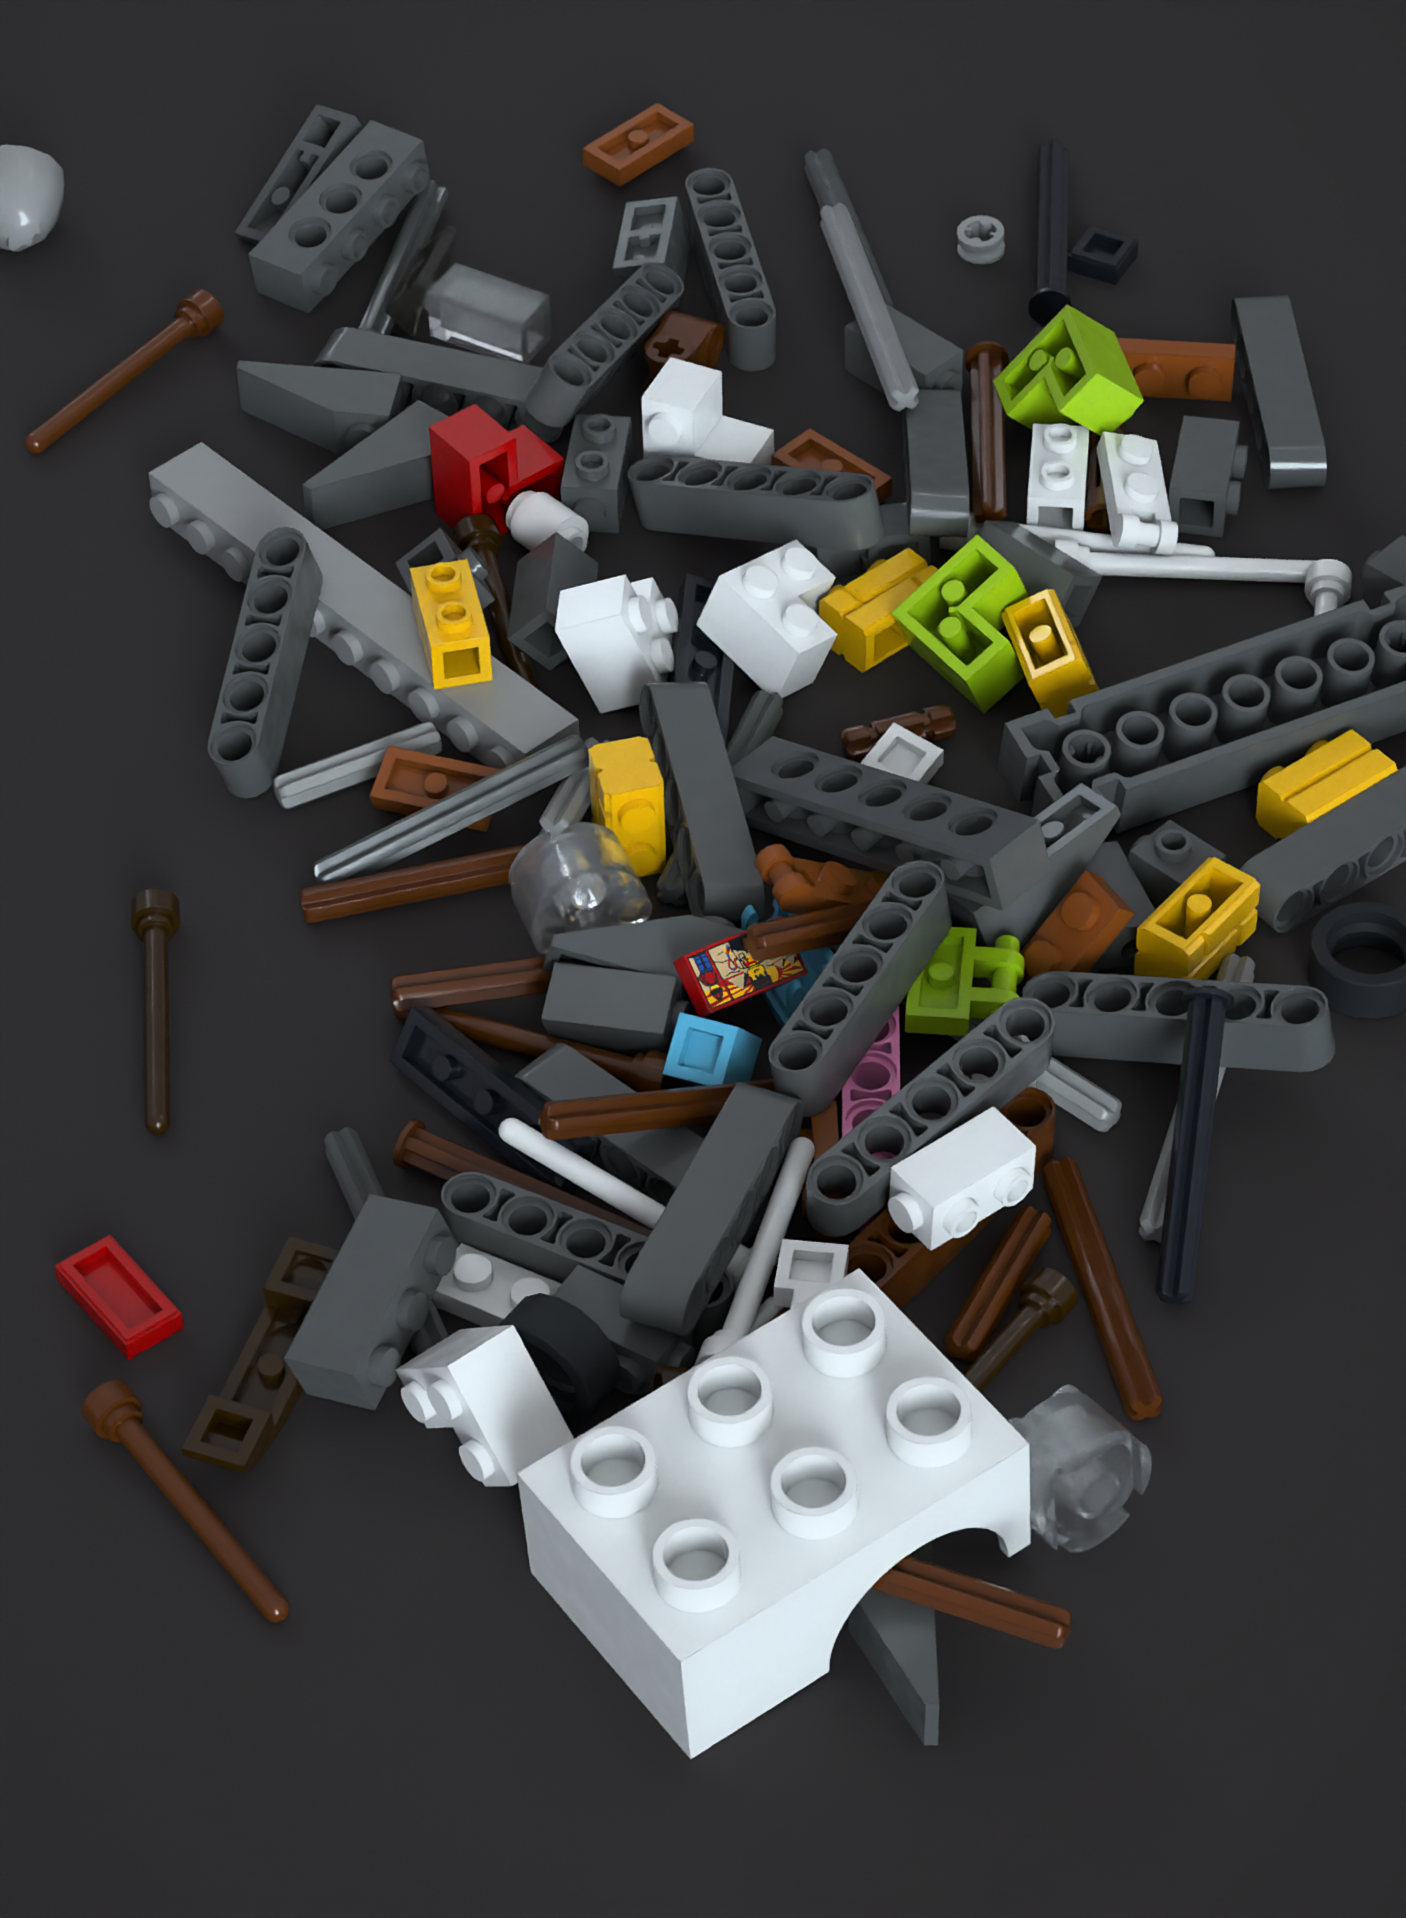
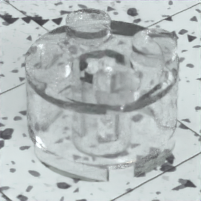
M590 822L568 824L571 832L553 838L550 832L547 831L531 840L518 853L510 867L508 882L511 886L513 903L535 948L542 956L547 955L554 934L646 921L652 913L653 906L648 898L645 887L617 835L602 825Z
M1073 1385L1060 1387L1050 1398L1035 1406L1022 1419L1015 1417L1007 1420L1030 1444L1029 1522L1030 1529L1056 1550L1057 1546H1063L1070 1553H1079L1102 1543L1122 1526L1130 1516V1513L1122 1506L1129 1498L1133 1489L1143 1495L1151 1476V1454L1148 1447L1092 1398L1082 1393Z

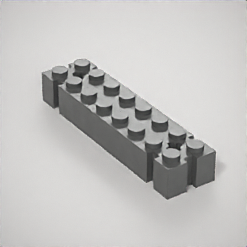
M1406 585L1384 592L1380 607L1370 610L1365 601L1360 600L1069 701L1067 715L1054 719L1049 709L1046 708L1006 722L1004 724L997 768L1018 802L1025 800L1034 801L1031 817H1035L1077 785L1083 783L1118 806L1121 816L1113 827L1118 834L1259 784L1262 777L1275 766L1285 768L1303 758L1309 748L1320 740L1330 742L1353 729L1371 744L1405 732Z

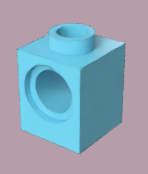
M680 1012L662 1074L693 1087L750 1081L762 1039L736 1026Z

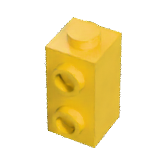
M468 559L409 568L413 613L434 690L493 680L490 637Z

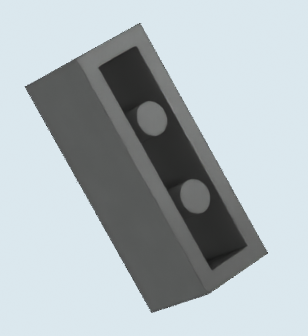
M369 1194L284 1357V1360L306 1394L376 1410L386 1388L391 1386L397 1378L398 1374L395 1369L400 1367V1360L415 1331H418L423 1326L426 1320L429 1303L442 1277L450 1272L455 1262L456 1250L459 1245L438 1208Z

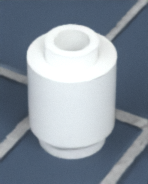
M525 491L511 502L506 513V525L510 529L514 540L528 550L532 551L557 532L581 551H585L589 535L587 521L548 493Z

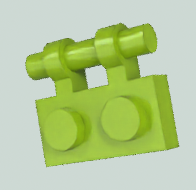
M951 927L949 933L907 993L905 1032L966 1036L969 1033L970 1018L985 1020L1006 1002L1019 998L1016 993L1017 985L1022 982L1025 969L1024 957L1019 953V940L1011 935H1002L996 939L995 947L976 946L977 928ZM973 977L987 978L992 984L991 988L973 987Z

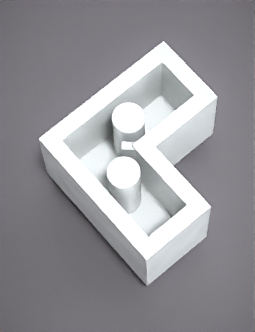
M670 357L641 397L644 458L654 455H669L771 465V455L774 453V430L723 416L722 371Z
M796 539L720 575L696 625L762 690L769 694L778 693L784 698L814 682L838 635L817 615L819 612V601L827 596L836 577Z
M626 574L560 591L555 632L600 714L638 705L640 703L641 689L646 683L668 682V673L674 670L675 662L671 646L673 633L677 632L679 628V619L673 601L670 598H663L653 577L630 583Z
M514 1325L460 1329L395 1369L404 1385L401 1389V1396L410 1414L417 1421L424 1423L426 1428L453 1427L462 1443L459 1447V1455L465 1468L472 1477L480 1482L482 1481L485 1487L515 1485L518 1483V1472L574 1439Z

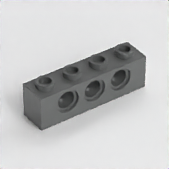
M370 120L248 254L257 293L308 314L325 296L331 294L343 275L355 262L360 261L364 257L368 247L386 228H389L395 222L398 214L411 199L421 193L430 179V171L423 140Z

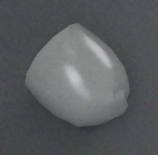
M8 144L0 146V248L17 252L45 240L57 223L64 202L65 181L63 168L50 155L28 146Z

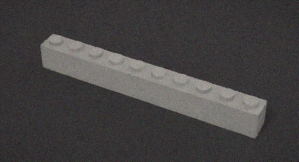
M198 443L148 473L152 496L149 505L158 523L165 528L170 527L186 539L197 553L201 555L206 554L222 566L228 575L237 582H243L247 585L259 541L267 533L283 527L295 528L304 535L323 574V583L310 637H316L332 649L343 663L349 666L353 665L373 680L380 691L393 695L409 707L420 721L432 722L436 729L450 738L454 746L460 751L470 753L488 767L503 769L572 734H578L579 736L578 718L492 655L493 680L434 690L413 613L412 596L204 443Z

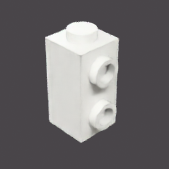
M1033 423L1027 497V525L1084 531L1089 448L1088 428L1063 423Z
M994 1106L891 1167L888 1209L893 1221L905 1233L912 1232L930 1251L953 1237L960 1238L965 1236L979 1221L1004 1206L1011 1207L1016 1205L1033 1189L1036 1145Z

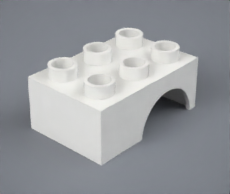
M860 1268L517 1473L531 1573L690 1759L828 1673L834 1643L853 1608L882 1575L917 1548L942 1535L967 1528H985L996 1532L1000 1549L1008 1558L1031 1544L1030 1444Z

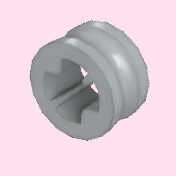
M982 215L973 216L962 221L957 227V251L959 256L965 261L973 264H989L999 260L1004 255L1005 243L1003 240L1005 230L1002 223L996 218Z

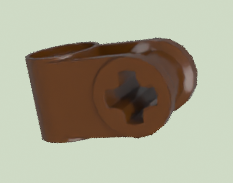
M668 310L657 330L644 345V358L649 363V376L645 380L643 393H645L670 357L713 369L722 353L725 338L724 325L712 320Z

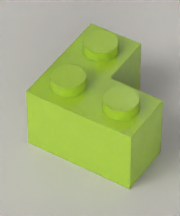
M1068 304L993 380L1006 415L1033 430V423L1074 425L1077 422L1102 436L1103 431L1113 433L1144 402L1115 333Z
M976 534L891 614L909 646L983 714L1025 677L1010 641L999 631L1005 627L1001 617V613L1005 608L1028 598L1029 595L1015 567Z

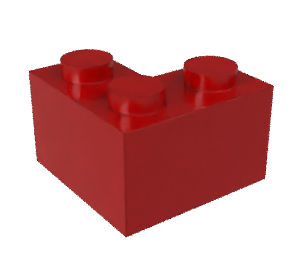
M473 404L429 427L435 513L452 529L460 520L467 516L485 514L495 520L501 536L510 531L505 519L511 502L525 491L546 492L561 502L560 486L564 472V458L524 424L508 432L479 406Z

